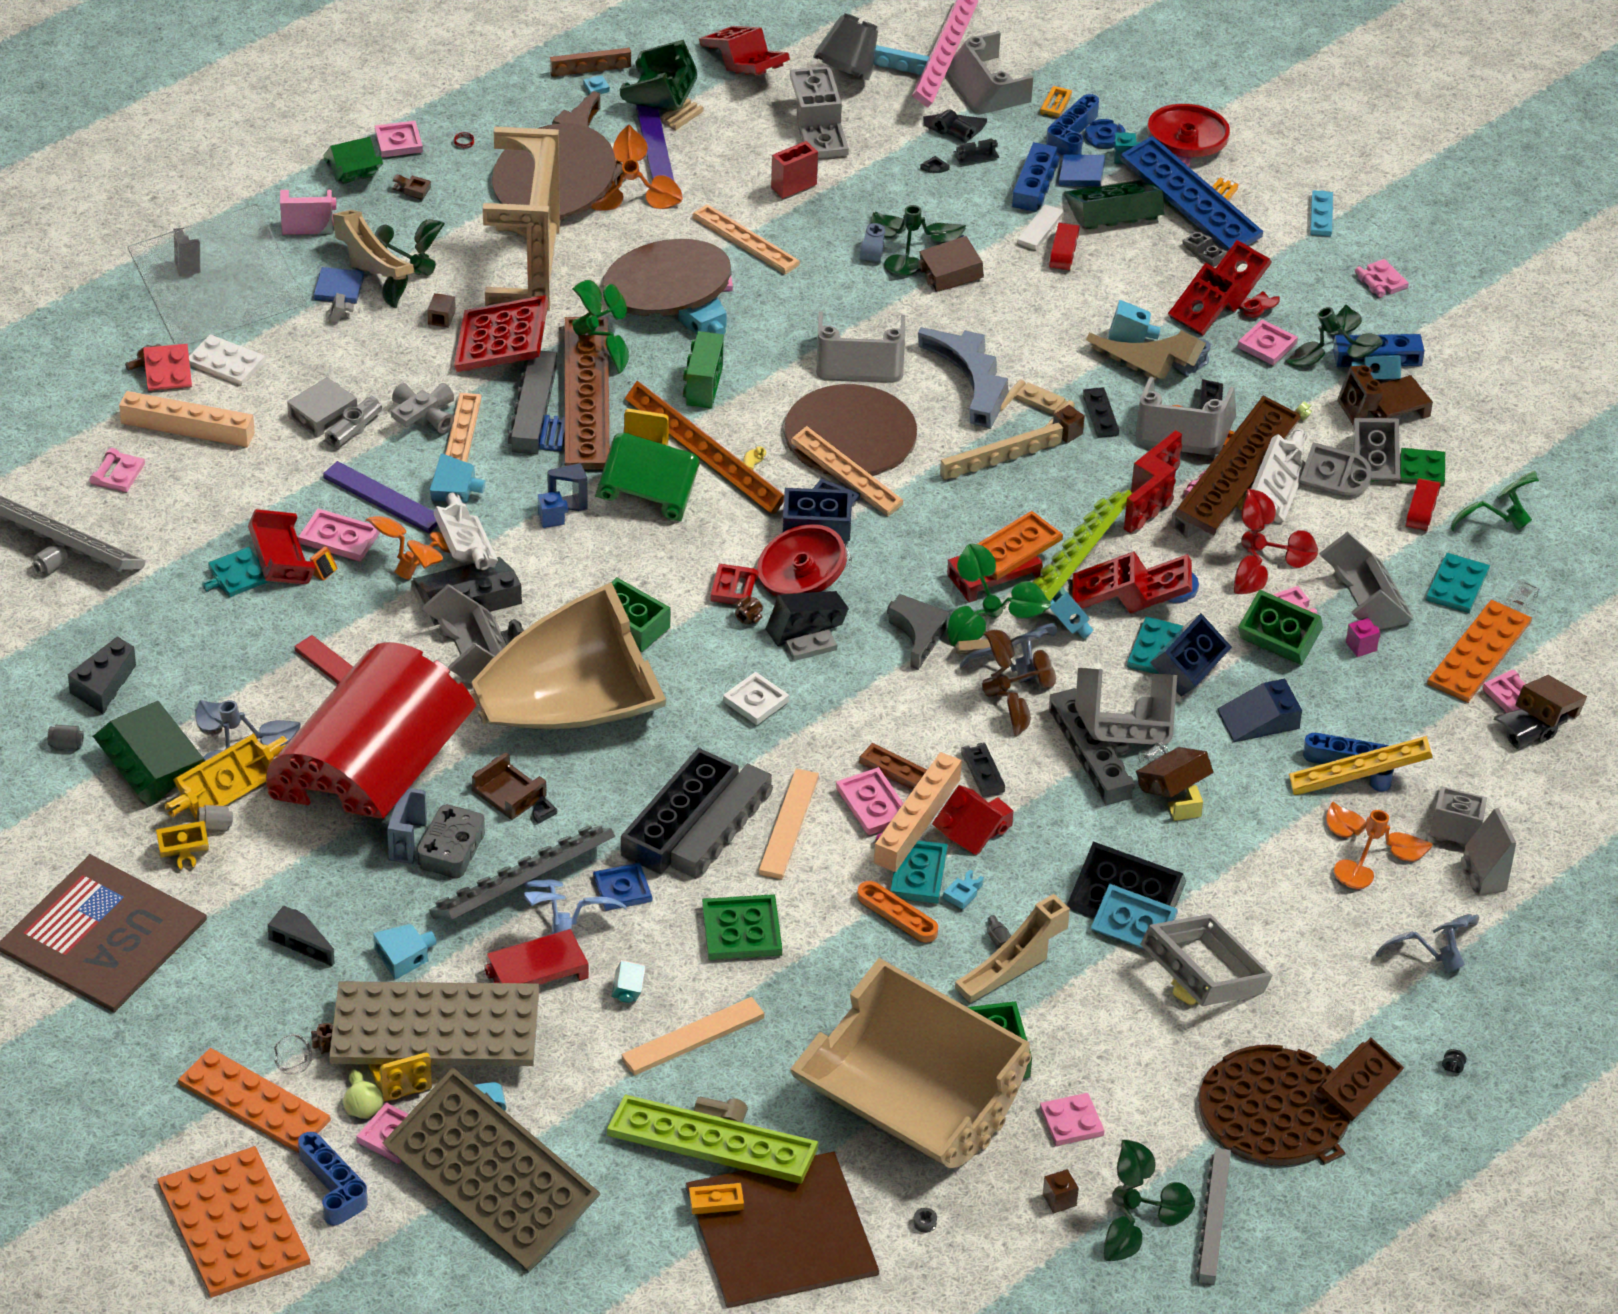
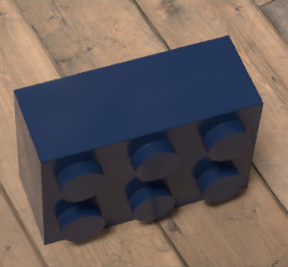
M785 487L783 532L802 525H822L836 531L843 541H850L852 490Z
M1200 613L1186 623L1150 663L1160 674L1177 675L1176 692L1182 697L1201 682L1232 646Z

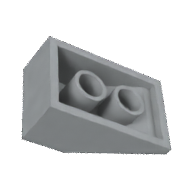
M1354 418L1352 429L1353 453L1361 455L1368 461L1372 471L1371 480H1400L1399 419ZM1363 474L1355 475V480L1366 479V476Z
M1441 786L1429 835L1434 836L1436 840H1451L1465 847L1483 823L1487 797Z
M1499 808L1493 809L1466 844L1464 855L1461 857V866L1464 871H1468L1472 888L1477 889L1480 896L1507 891L1516 840Z

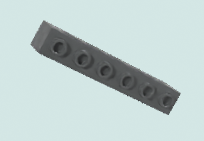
M1076 688L1050 694L1049 711L1105 806L1132 799V790L1135 788L1132 776H1128L1123 761L1118 759L1114 746L1111 743L1109 744L1108 741H1098L1091 737L1075 707Z

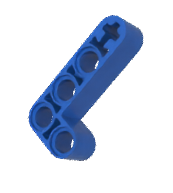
M1093 94L1082 96L1047 128L1046 145L1057 147V153L1063 156L1064 154L1081 155L1083 137L1079 133L1098 117V96Z
M1309 733L1305 737L1303 757L1312 763L1326 764L1389 745L1322 733ZM1394 769L1371 775L1370 786L1379 792L1389 790L1392 784Z
M315 1132L303 1133L298 1139L300 1160L330 1191L322 1200L323 1219L329 1225L342 1224L366 1209L368 1205L367 1185L319 1134Z

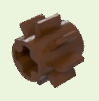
M742 597L735 603L738 607L735 610V616L741 623L751 624L753 622L756 624L763 618L760 614L763 611V606L757 598Z
M332 1023L318 1024L317 1030L311 1031L312 1048H318L321 1054L330 1052L333 1031Z

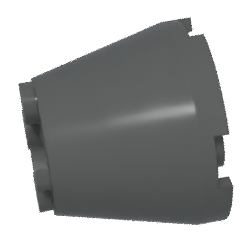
M844 13L817 47L813 58L823 60L822 62L848 74L860 76V78L869 81L874 65L878 30L876 29L878 26L865 21L860 23L858 22V17Z

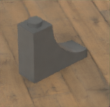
M899 594L888 605V623L900 628L911 639L914 647L911 651L910 667L919 670L948 628L949 611Z

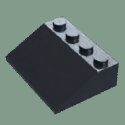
M497 557L498 561L495 568L489 567L486 570H481V568H476L475 563L413 578V582L424 605L447 584L479 603L489 612L522 604L521 583L514 569L501 557ZM430 615L434 626L439 625L438 620Z
M1093 841L1067 906L1070 910L1095 918L1109 884L1175 908L1186 884V879L1181 872Z

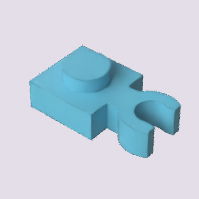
M969 870L965 874L964 881L957 878L943 892V899L963 910L977 896V889L983 886L984 877L980 876L977 880H973V871Z

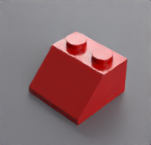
M958 785L932 822V825L952 841L978 855L1005 816L973 789Z

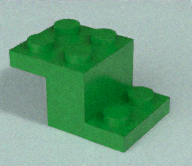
M370 136L331 145L323 155L325 162L331 163L336 182L342 181L343 184L353 182L355 177L362 176L363 179L375 176L374 173L378 172V169L383 165L382 157H376Z

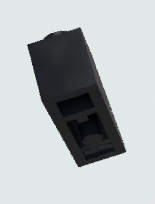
M283 905L268 923L269 940L329 966H333L335 964L334 948L305 914Z

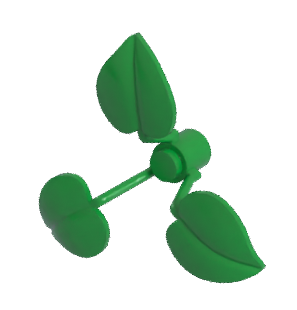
M592 280L582 281L575 285L572 290L580 297L588 313L573 320V330L578 336L586 333L589 336H607V350L618 374H620L625 369L629 360V351L625 341L620 335L614 336L612 332L595 330L599 326L597 318L612 312L616 320L623 319L627 313L626 301L618 288L613 284H609L603 290L604 301L609 308L601 312L602 304L600 302L602 294L599 287Z
M1534 470L1519 477L1498 494V499L1509 495L1513 502V505L1506 510L1508 515L1503 514L1485 501H1477L1461 510L1455 516L1451 523V530L1454 531L1458 522L1483 506L1502 517L1507 523L1511 521L1517 530L1526 526L1532 521V518L1521 505L1515 491L1526 484L1539 482L1537 472Z
M971 543L966 545L960 555L957 569L960 576L966 581L975 582L978 579L981 580L987 595L983 600L984 610L974 612L969 606L957 608L950 616L948 622V637L952 646H955L959 641L979 640L986 631V622L979 614L999 617L1009 602L1008 610L1010 614L1020 619H1027L1042 614L1051 607V603L1038 585L1027 581L1014 586L1011 592L1012 597H1007L1001 603L997 596L991 595L984 578L995 573V558L984 546Z

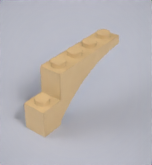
M347 210L333 214L335 237L348 245L350 267L359 268L360 271H370L371 274L380 273L383 277L392 276L393 279H404L407 274L414 273L413 264L396 257L377 239L365 222L362 212Z
M1180 330L1179 334L1146 343L1117 342L1099 337L1090 332L1086 338L1088 342L1092 343L1091 348L1100 353L1103 350L1110 352L1108 357L1118 362L1123 359L1127 361V367L1135 371L1141 368L1145 370V376L1154 377V380L1157 377L1164 380L1174 361L1183 366H1186L1187 363L1194 366L1206 344Z
M1055 894L1035 904V908L1027 919L994 954L974 970L955 981V989L969 1003H972L1046 960L1049 939L1068 929L1070 908Z

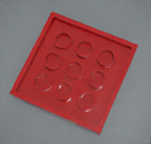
M543 295L464 310L454 362L456 372L540 357L549 303L547 296Z

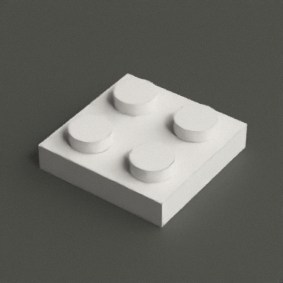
M754 672L723 695V702L755 725H758L789 702V694L757 672Z

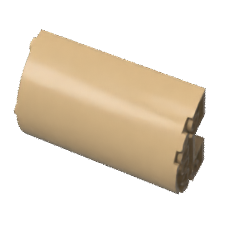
M878 958L850 993L852 1008L829 1037L822 1032L818 1033L791 1067V1074L798 1081L948 1168L959 1167L969 1161L980 1148L985 1150L990 1144L991 1136L994 1132L1001 1130L1004 1126L1005 1116L1017 1095L1026 1067L1032 1057L1029 1053L1030 1044L1014 1033L883 959Z

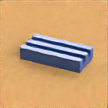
M545 415L539 444L540 450L562 451L565 436V416L562 419H559V416H554V419H550V415ZM549 423H551L552 429L549 444L545 445ZM561 424L558 444L553 446L557 425Z

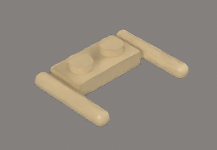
M1020 379L1009 390L1001 405L1000 412L1014 398L1051 415H1054V413L1068 405L1075 407V404L1071 400L1065 401L1066 398L1029 382L1026 384L1024 380ZM1053 418L1047 423L1046 426L1053 424Z

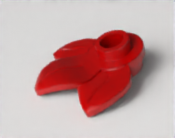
M1262 291L1253 298L1246 297L1239 308L1243 309L1245 316L1257 318L1265 310L1278 305L1280 296L1269 298Z

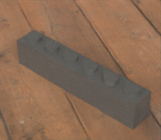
M540 351V357L525 360L524 371L526 373L522 372L521 386L523 387L518 388L519 402H515L514 408L516 416H512L511 429L513 431L508 433V444H512V452L539 453L545 415H547L557 369V352Z
M747 763L672 850L671 867L695 879L701 872L705 873L709 868L710 861L714 857H719L725 843H730L733 840L736 830L739 827L743 828L745 826L748 816L752 812H757L763 798H768L773 790V785H771L772 774Z

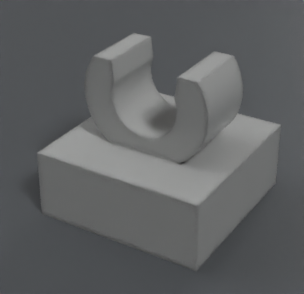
M336 293L330 307V323H338L340 318L350 319L349 312H353L354 305L348 302L344 303L345 295Z

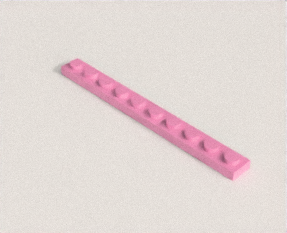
M955 0L912 94L915 99L927 108H929L936 97L978 4V0Z

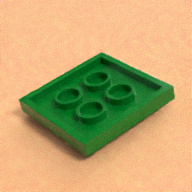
M775 894L702 898L708 960L782 956L783 949Z

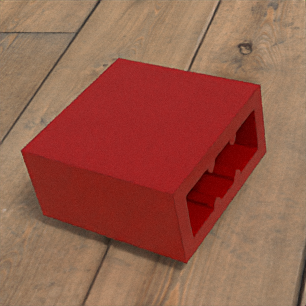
M807 141L772 155L771 188L782 199L817 185L818 151Z

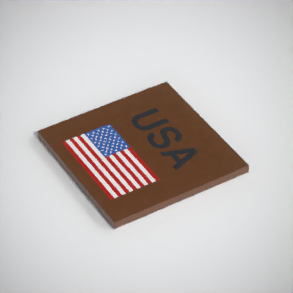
M89 854L0 940V952L115 1013L207 920V914Z

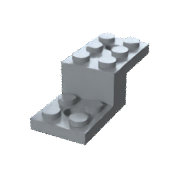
M831 67L791 69L790 79L797 99V124L802 141H807L818 151V158L849 155V147L841 125L842 102Z

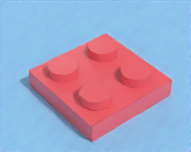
M188 344L143 348L148 391L192 387Z

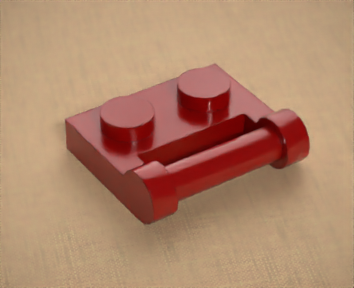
M719 563L711 591V601L735 604L742 597L749 596L751 598L754 583L758 580V570ZM745 578L746 582L743 593H736L739 579Z

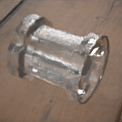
M1158 741L1151 749L1139 752L1138 759L1145 766L1169 751L1162 742Z

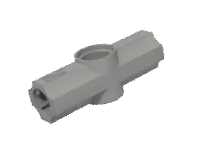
M371 395L356 407L345 409L343 418L325 432V439L329 444L336 448L341 446L351 436L361 434L364 431V425L382 411V405L378 399Z

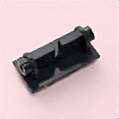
M992 138L978 141V147H976L975 142L960 144L956 147V151L953 152L960 165L999 158L995 149L998 147L997 140Z

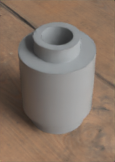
M57 544L50 545L33 556L32 564L38 573L47 575L62 566L65 560L68 559V555L63 546Z
M204 805V807H198L196 822L204 821L206 829L227 830L228 826H232L233 812L229 811L228 806Z

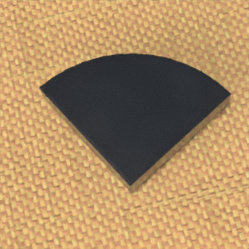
M934 156L920 164V169L930 173H942L950 170V165Z
M541 796L536 801L533 810L536 823L539 824L557 814V808L544 796Z

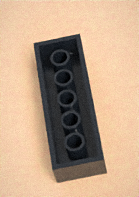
M698 747L621 835V856L635 863H640L642 866L662 875L671 865L672 850L737 776L739 766Z

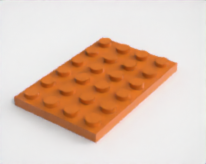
M256 1146L157 1178L161 1192L211 1298L310 1264L309 1255Z

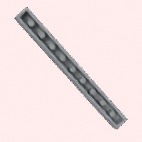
M1215 1148L1214 1154H1211L1210 1164H1213V1167L1209 1166L1208 1176H1211V1179H1208L1207 1188L1210 1189V1192L1206 1191L1205 1201H1208V1204L1204 1206V1214H1207V1217L1203 1216L1202 1226H1205V1229L1201 1231V1239H1204V1241L1200 1242L1199 1252H1202V1255L1198 1256V1264L1201 1266L1200 1268L1197 1267L1196 1272L1199 1283L1215 1285L1231 1154V1150Z

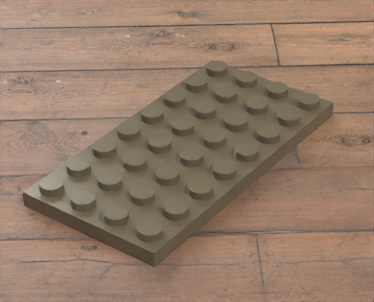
M339 981L329 1056L330 1064H386L418 1054L428 1053L431 1058V1065L534 1066L539 984Z
M454 1067L449 1070L382 1142L389 1151L529 1272L601 1195L595 1187Z

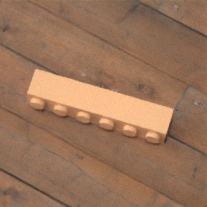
M126 391L119 404L121 424L242 447H248L255 434L253 414Z
M942 752L938 754L875 843L874 864L894 872L898 870L959 783L962 760Z

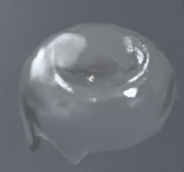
M291 1034L285 1036L274 1047L275 1064L284 1074L297 1075L306 1071L312 1062V1049L302 1035Z

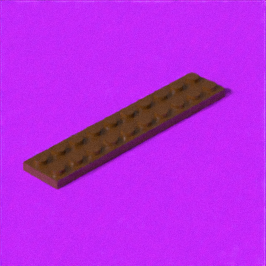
M1263 395L1179 505L1175 516L1215 536L1247 493V489L1254 483L1272 437L1279 434L1286 440L1300 421V414Z

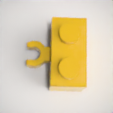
M204 821L156 829L160 857L180 855L177 860L180 870L183 869L182 862L186 859L191 861L192 868L196 867V859L190 853L209 850Z

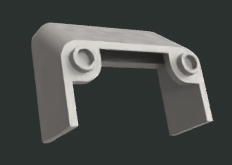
M1000 31L973 36L967 39L954 55L946 72V75L971 110L978 114H985L1032 101V75L1012 79L1009 74L1003 71L991 74L983 61L999 58Z
M819 311L816 367L818 377L825 380L898 382L903 378L905 315H901L900 329L892 328L886 330L883 334V340L840 338V332L837 328L823 326V312Z
M1149 377L1139 402L1136 426L1137 443L1144 447L1153 448L1176 430L1182 434L1181 452L1204 455L1219 453L1236 417L1235 388L1230 387L1224 401L1212 399L1205 403L1203 409L1162 405V396L1155 392L1154 377Z
M1348 531L1319 553L1334 568L1335 572L1333 575L1340 584L1344 582L1350 588L1359 605L1351 611L1358 621L1369 618L1381 630L1405 625L1414 619L1384 564Z
M449 584L421 607L424 612L438 620L440 624L439 630L445 637L450 636L455 639L462 655L452 662L448 668L459 675L467 684H472V681L486 665L507 646L494 616L485 607Z
M1078 668L1075 707L1093 739L1098 741L1166 745L1171 741L1174 727L1177 675L1152 674L1151 696L1140 697L1135 702L1134 715L1100 712L1103 669Z

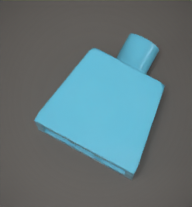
M716 297L696 309L691 310V308L679 310L678 321L695 334L701 331L725 335L727 313Z
M1119 300L1110 326L1108 339L1126 343H1144L1145 337L1158 340L1161 327L1149 324L1151 317L1149 311Z
M1399 355L1366 356L1364 361L1352 362V366L1365 365L1369 368L1371 364H1379V370L1371 372L1373 379L1401 378V356Z
M440 454L430 488L431 500L446 502L448 494L455 493L456 495L457 493L460 495L461 501L466 503L469 500L471 491L484 492L486 480L475 478V468L472 464Z
M1061 587L1050 601V609L1072 634L1077 631L1084 639L1093 632V628L1087 623L1090 618L1069 593ZM1076 614L1075 618L1070 619L1071 615Z
M411 924L373 933L374 949L395 980L428 962L427 948L436 945V938L432 931L419 935Z

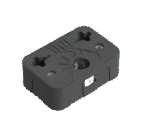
M442 805L418 846V865H420V868L451 878L462 877L474 857L481 840L485 836L484 815L453 805Z

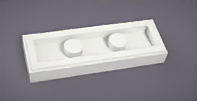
M1045 204L1019 236L1017 244L1036 251L1063 217L1064 210Z

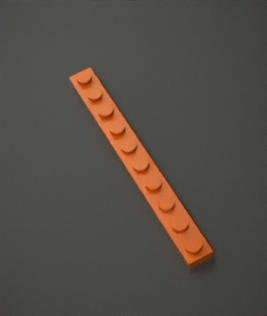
M639 381L635 382L625 397L628 402L641 411L667 415L669 417V434L772 514L777 513L784 503V493Z

